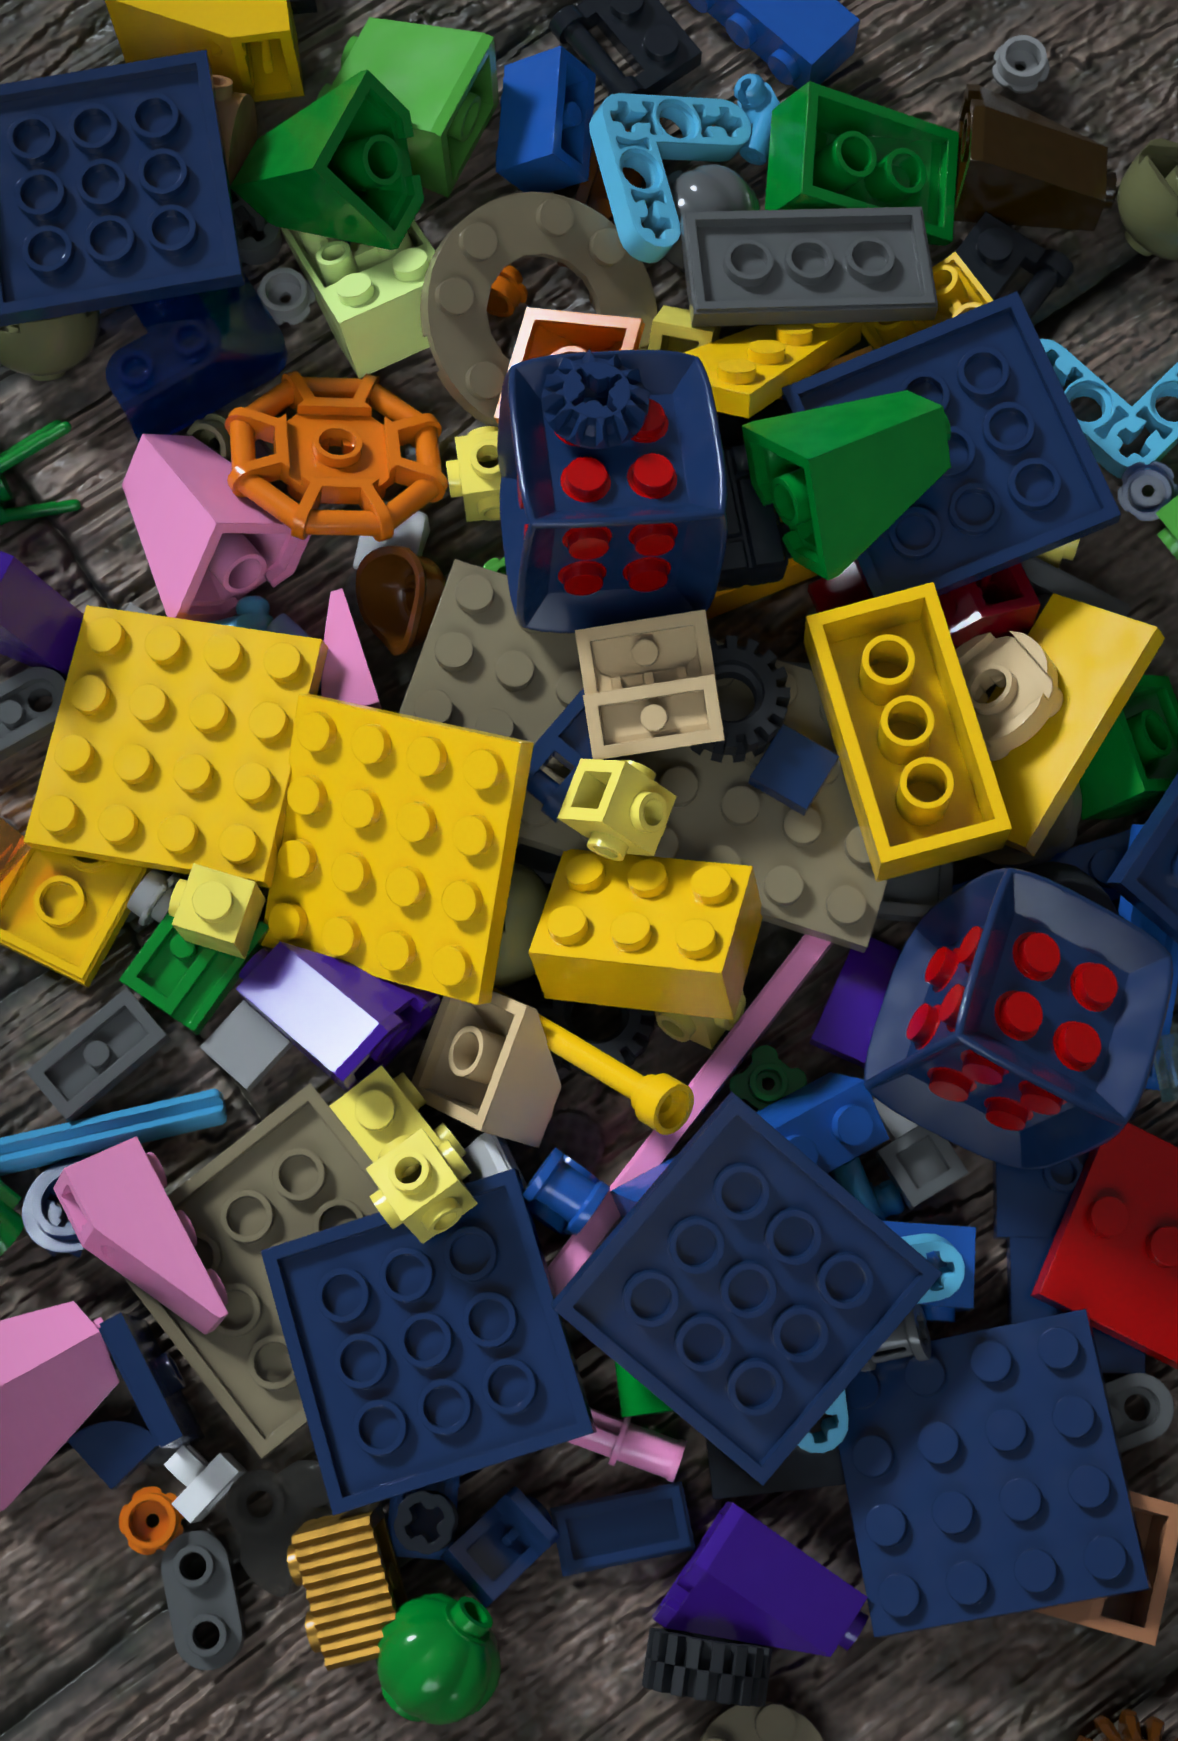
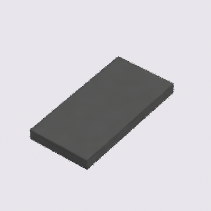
M922 207L682 212L681 242L691 327L935 320L939 307Z

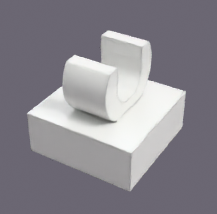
M185 1444L164 1464L187 1487L174 1500L172 1505L190 1523L201 1522L248 1472L230 1453H219L208 1463L195 1448Z

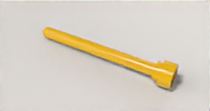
M493 988V991L510 997L499 989ZM539 1014L549 1050L629 1098L636 1117L640 1122L662 1135H670L678 1131L686 1123L694 1105V1094L688 1085L666 1073L644 1076Z

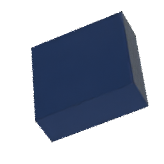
M783 724L750 775L748 783L804 816L836 766L839 756Z

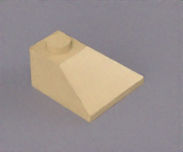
M495 991L492 993L491 1003L481 1005L443 996L411 1081L423 1096L427 1105L481 1132L539 1148L547 1125L551 1120L554 1106L562 1087L537 1009Z

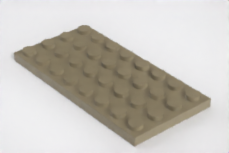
M455 559L399 713L534 742L535 744L583 688L575 633L540 632L521 627L513 609L507 575ZM716 641V642H717V645H723V644H724V643H722V642ZM776 660L775 667L777 669L784 666L788 675L786 687H790V701L783 724L838 755L813 671ZM733 678L717 680L722 720L737 721L749 715L755 706L754 696L750 688L742 681ZM768 742L764 752L754 757L751 751L746 753L744 761L733 763L732 755H723L722 763L712 761V752L704 749L701 755H698L691 750V746L611 759L619 761L631 760L647 766L656 773L654 781L677 796L668 818L665 832L660 839L655 855L652 857L753 866L762 904V921L817 937L862 953L866 951L888 879L880 882L875 880L839 759L804 816L748 783L750 775L771 742ZM554 757L542 770L558 784H561L571 772ZM526 791L518 843L558 856H562L563 851L570 849L591 851L586 846L588 838L562 821L555 823L541 811L543 804Z

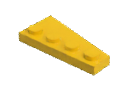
M862 322L757 325L683 353L697 356L703 363L712 387L716 411L749 419L783 395V387L810 377L861 341Z

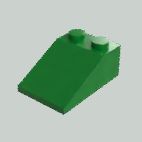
M809 81L772 110L765 210L922 207L928 244L946 246L953 242L959 132Z

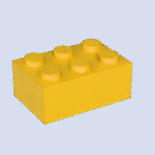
M570 849L563 851L528 952L545 999L734 1020L763 919L761 915L762 904L753 866L626 854L624 860L617 861L605 858L589 850Z

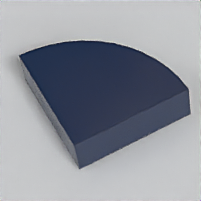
M124 1421L96 1423L78 1431L67 1440L111 1490L117 1489L159 1448L148 1428Z

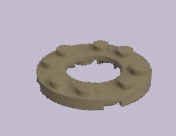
M546 192L515 193L492 200L470 213L445 236L428 266L421 293V327L423 337L427 336L431 352L440 370L437 372V375L444 387L460 406L487 426L498 427L494 415L504 378L511 361L502 353L490 332L487 305L491 286L504 267L520 258L542 256L565 264L585 283L589 291L590 303L596 314L641 318L645 326L638 350H648L652 320L657 315V306L647 270L643 262L630 256L623 248L616 226L605 216L577 200Z

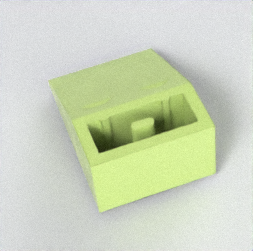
M413 220L399 248L394 250L351 242L349 245L347 242L339 241V239L281 228L305 279L309 281L315 293V299L338 345L359 379L364 377L365 374L374 373L430 347L427 336L423 337L420 305L424 278L435 250L415 220Z

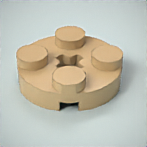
M1010 631L1014 637L1004 636L1000 638H995L991 632L978 635L955 650L991 761L1004 758L1012 749L1033 737L1048 718L1054 716L1060 710L1063 703V693L1058 687V673L1053 661L1033 638L1021 632ZM996 684L999 688L1005 687L1003 693L996 700L986 703L989 699L986 690L990 686Z

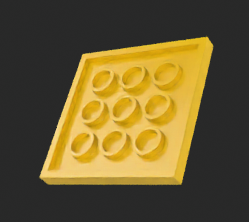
M86 605L23 842L33 849L188 875L193 863L254 881L260 887L271 888L278 852L283 840L287 791L291 774V766L288 764L298 694H318L328 646L322 639Z
M298 694L288 759L291 773L287 791L283 840L278 852L272 885L268 891L264 923L268 925L269 930L261 946L273 949L281 941L350 962L374 977L476 1005L491 1003L534 742L318 695Z

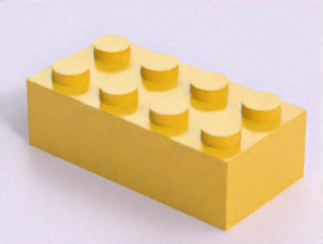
M934 582L806 616L804 645L876 882L1002 849L1012 826Z

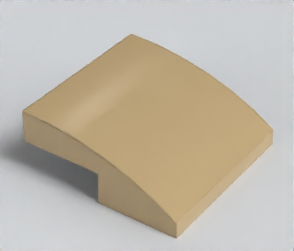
M705 609L575 630L585 693L583 699L593 759H609L725 740Z

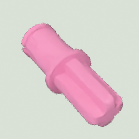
M590 1408L597 1432L568 1441L571 1444L609 1457V1465L615 1466L616 1461H620L664 1477L672 1483L677 1474L687 1442L631 1423V1417L620 1419Z

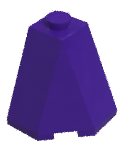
M281 941L270 952L265 948L261 949L245 964L239 974L243 981L236 988L243 1000L282 1033L346 1093L381 1065L386 1069L433 1018L441 1003L439 995L436 993L374 977L350 962Z
M726 1501L652 1617L654 1621L668 1629L831 1657L838 1645L846 1651L851 1648L863 1630L869 1615L860 1610L867 1600V1596L733 1502Z

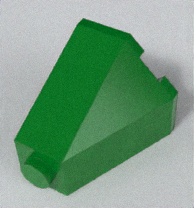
M369 70L360 71L258 138L230 188L271 225L388 250L398 249L424 201L420 175L412 174L407 138L414 137L410 111Z
M908 390L756 420L742 425L751 484L763 506L771 503L774 504L779 517L791 530V532L784 534L782 540L793 560L826 580L833 579L846 570L951 467L948 441L951 437V427L944 412V406Z

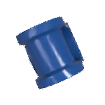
M555 1147L524 1189L523 1197L529 1204L533 1218L565 1238L566 1235L570 1234L576 1236L582 1230L603 1201L610 1186L600 1181L592 1173Z

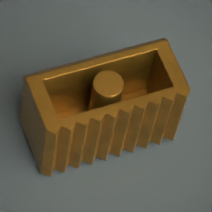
M381 1502L334 1516L330 1515L311 1519L304 1522L291 1536L292 1545H289L287 1549L289 1572L295 1585H303L306 1589V1599L310 1603V1611L306 1613L305 1617L308 1641L315 1653L321 1652L325 1657V1667L328 1671L377 1659L379 1655L378 1642L384 1637L382 1628L395 1620L397 1607L408 1601Z

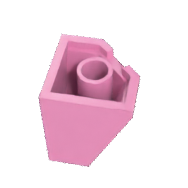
M142 434L123 480L122 487L167 617L200 622L233 617L237 614L236 605L241 598L266 581L274 588L294 574L311 535H308L305 540L292 537L291 529L249 498H241L233 494L227 482L228 475L232 471L231 462L195 437Z
M74 1301L0 1320V1512L5 1510L119 1384V1379L110 1358L112 1355L99 1331V1328H101L100 1323L104 1322V1320L98 1317L91 1321Z

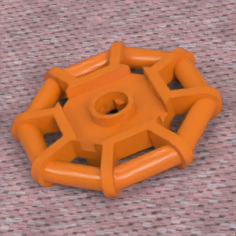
M298 371L284 373L281 383L245 408L237 407L231 410L225 421V429L230 435L232 468L227 482L233 494L237 497H247L288 526L291 529L292 537L305 540L308 535L373 536L378 542L391 539L395 528L429 502H438L443 499L448 488V480L442 473L438 442L442 432L441 424L433 414H422L380 385L379 377L372 374H365L363 378L359 379L301 376ZM288 407L297 409L296 415L289 420L286 418V413L280 418L275 417ZM372 408L384 416V425L371 417ZM259 439L272 443L274 454L256 459L255 441ZM411 444L415 448L417 462L402 458L400 446ZM329 447H341L344 455L329 453ZM281 480L284 483H286L288 493L294 499L300 501V504H298L285 493H283L278 488L273 486L270 482ZM397 483L408 487L387 504L383 502L382 499L385 497L386 489L392 484ZM320 504L359 505L362 511L318 510Z

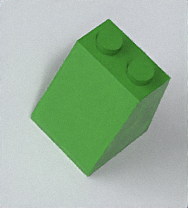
M369 17L359 37L352 36L348 40L342 53L341 69L332 85L326 83L322 87L317 100L360 71L369 70L410 111L414 137L407 138L412 174L420 175L422 187L448 198L499 104L494 37L483 32Z

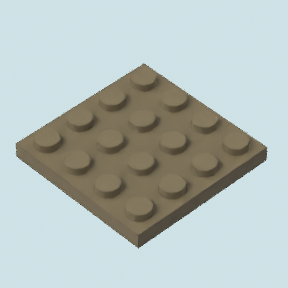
M311 1083L168 1195L175 1211H184L190 1219L197 1236V1245L194 1248L205 1269H213L225 1287L228 1297V1303L225 1305L228 1315L218 1327L204 1335L123 1276L261 1459L267 1458L308 1424L261 1250L379 1212L369 1197L379 1190L366 1170L368 1166L373 1164L372 1160Z

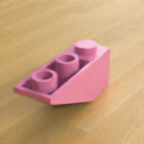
M136 1136L65 1167L53 1189L82 1247L204 1335L214 1331L228 1315L225 1305L228 1303L227 1293L218 1274L211 1268L206 1270L194 1248L197 1245V1236L190 1219L184 1211H175L164 1190L167 1187L166 1175L156 1155L152 1152L145 1153Z

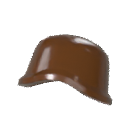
M402 545L384 546L371 551L360 562L356 573V597L364 622L394 656L407 653L410 648L425 642L447 579L436 563L427 557L415 555L409 548Z

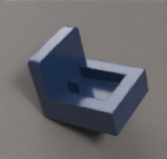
M513 1486L440 1557L480 1603L487 1608L560 1538V1535L552 1526V1519L546 1508L537 1499L524 1495L518 1487Z

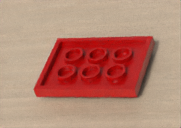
M1128 1122L1116 1137L1089 1152L1031 1296L1064 1313L1086 1309L1089 1312L1092 1327L1177 1370L1178 1147Z

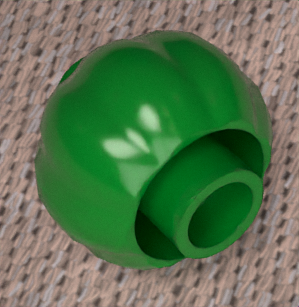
M439 1593L424 1594L397 1607L395 1620L382 1628L384 1637L378 1642L379 1655L376 1659V1665L378 1667L377 1673L382 1694L389 1706L400 1716L410 1721L420 1722L423 1720L433 1725L455 1723L478 1712L493 1696L501 1676V1659L496 1636L490 1629L493 1625L492 1617L481 1603L466 1596L461 1597L457 1601L448 1595Z

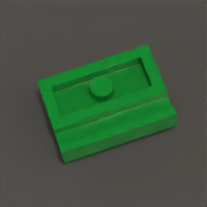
M167 913L119 981L171 1018L186 1026L193 1033L199 1035L240 978L239 974L245 964L261 949V943L269 930L268 925L264 922L258 921L245 959L184 941L172 926L174 917L169 916V913Z

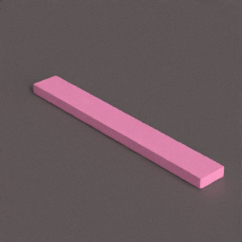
M806 934L798 942L688 1085L694 1094V1105L686 1123L678 1131L670 1135H662L655 1130L652 1131L611 1184L608 1193L586 1225L576 1236L572 1235L550 1263L548 1271L556 1297L621 1221L622 1217L610 1191L667 1161L834 943Z

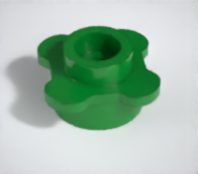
M763 1045L754 1049L751 1055L752 1062L742 1074H736L731 1078L729 1090L730 1093L733 1092L741 1100H745L752 1109L759 1111L806 1086L807 1078L801 1069L790 1068L779 1060L777 1051L773 1047ZM770 1078L773 1080L774 1087L771 1090H766L762 1087L764 1079Z

